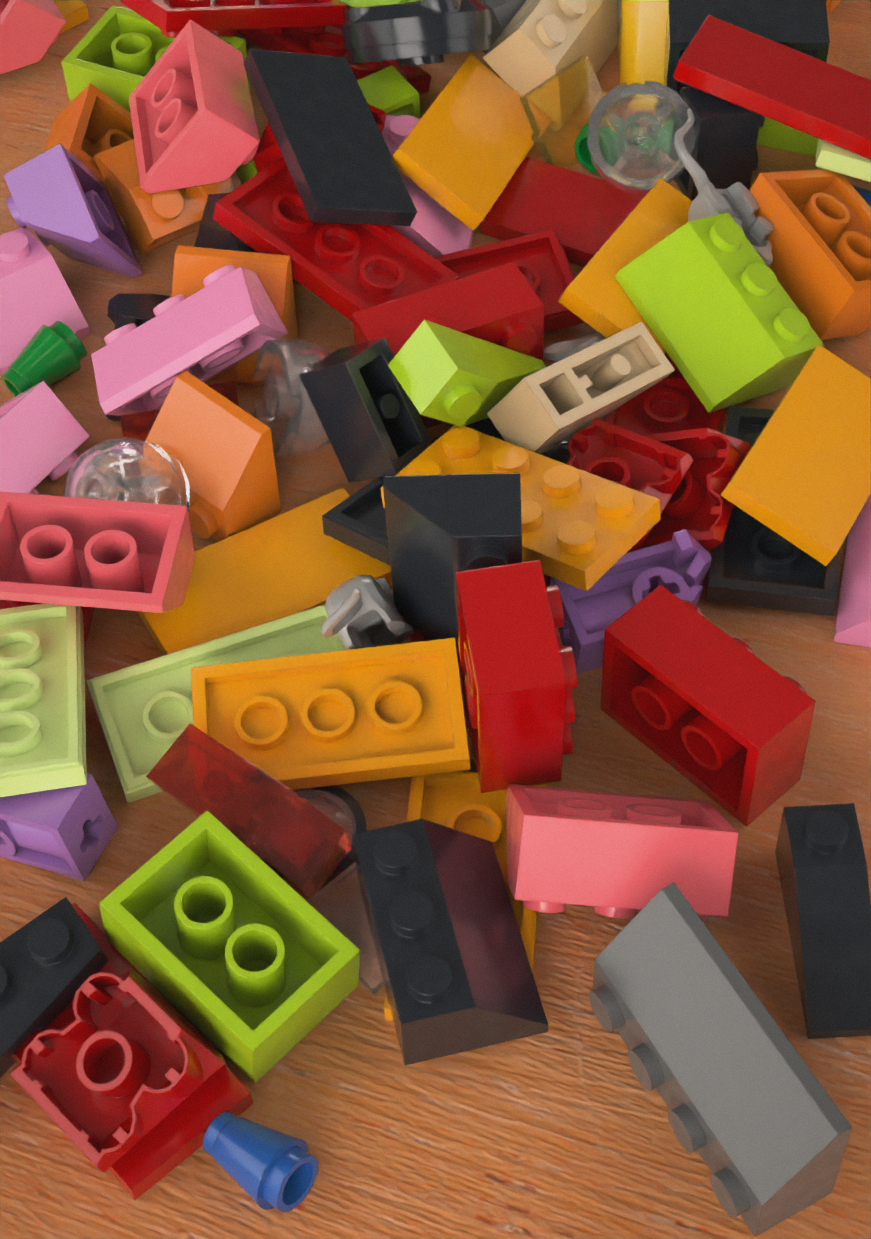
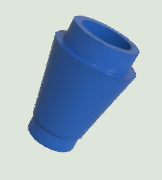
M229 1111L221 1113L212 1121L203 1138L204 1151L213 1156L214 1160L264 1210L273 1208L281 1212L293 1210L304 1200L315 1182L318 1172V1161L313 1155L309 1154L308 1145L302 1139L243 1117H237Z

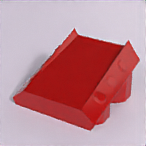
M595 418L590 426L578 430L569 440L570 459L566 464L660 499L661 515L693 463V459L687 452ZM652 528L627 553L640 550Z
M710 428L647 435V438L687 452L693 459V463L660 515L661 519L654 525L640 549L671 541L674 532L686 529L706 550H713L723 542L734 504L723 498L721 494L751 449L752 444Z
M131 968L121 977L106 972L89 976L75 993L73 1001L74 1017L59 1030L49 1029L40 1032L25 1048L22 1062L10 1072L12 1077L94 1166L104 1173L226 1063L223 1055L157 992L153 985Z

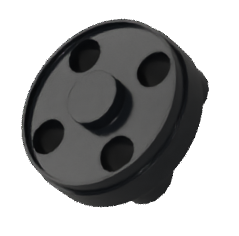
M424 0L344 10L345 21L342 24V34L349 64L397 59L398 67L444 62L443 54L492 49L491 9L485 5V0Z

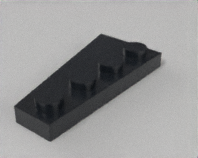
M66 897L0 942V1078L15 1063L11 1056L35 1030L45 1031L74 999L76 991L88 977L97 974L109 961L76 909Z

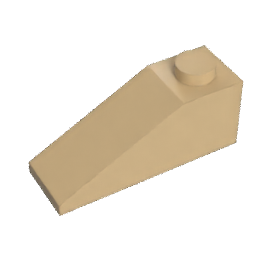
M640 322L523 378L487 415L506 442L541 454L575 435L578 430L591 425L595 418H602L668 377L675 369L643 322Z

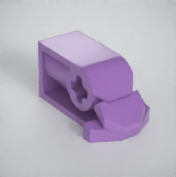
M686 529L674 532L671 541L626 553L587 592L551 577L550 586H558L563 606L564 627L558 628L560 640L563 647L571 646L577 674L603 666L605 628L658 586L662 585L679 599L687 600L695 606L697 605L703 588L700 585L709 570L712 557Z
M87 773L86 785L0 797V857L85 881L118 828L90 773Z

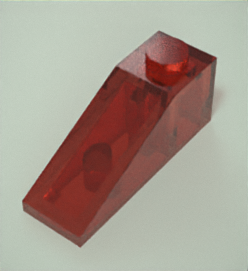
M190 723L146 776L148 780L198 818L208 810L308 902L313 899L352 848L346 830L293 790Z

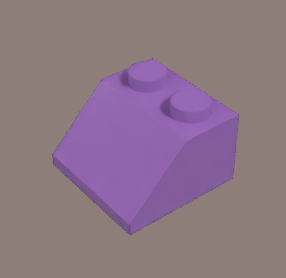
M58 144L3 175L11 193V196L6 199L10 213L19 226L22 228L28 226L34 230L45 246L52 244L70 259L124 276L136 278L143 274L106 184L62 144Z

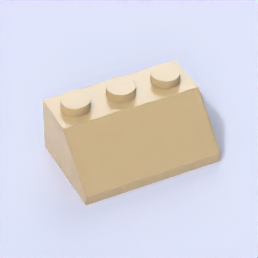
M526 0L493 43L492 49H489L483 57L505 83L550 119L546 126L552 133L561 126L618 45L617 0Z

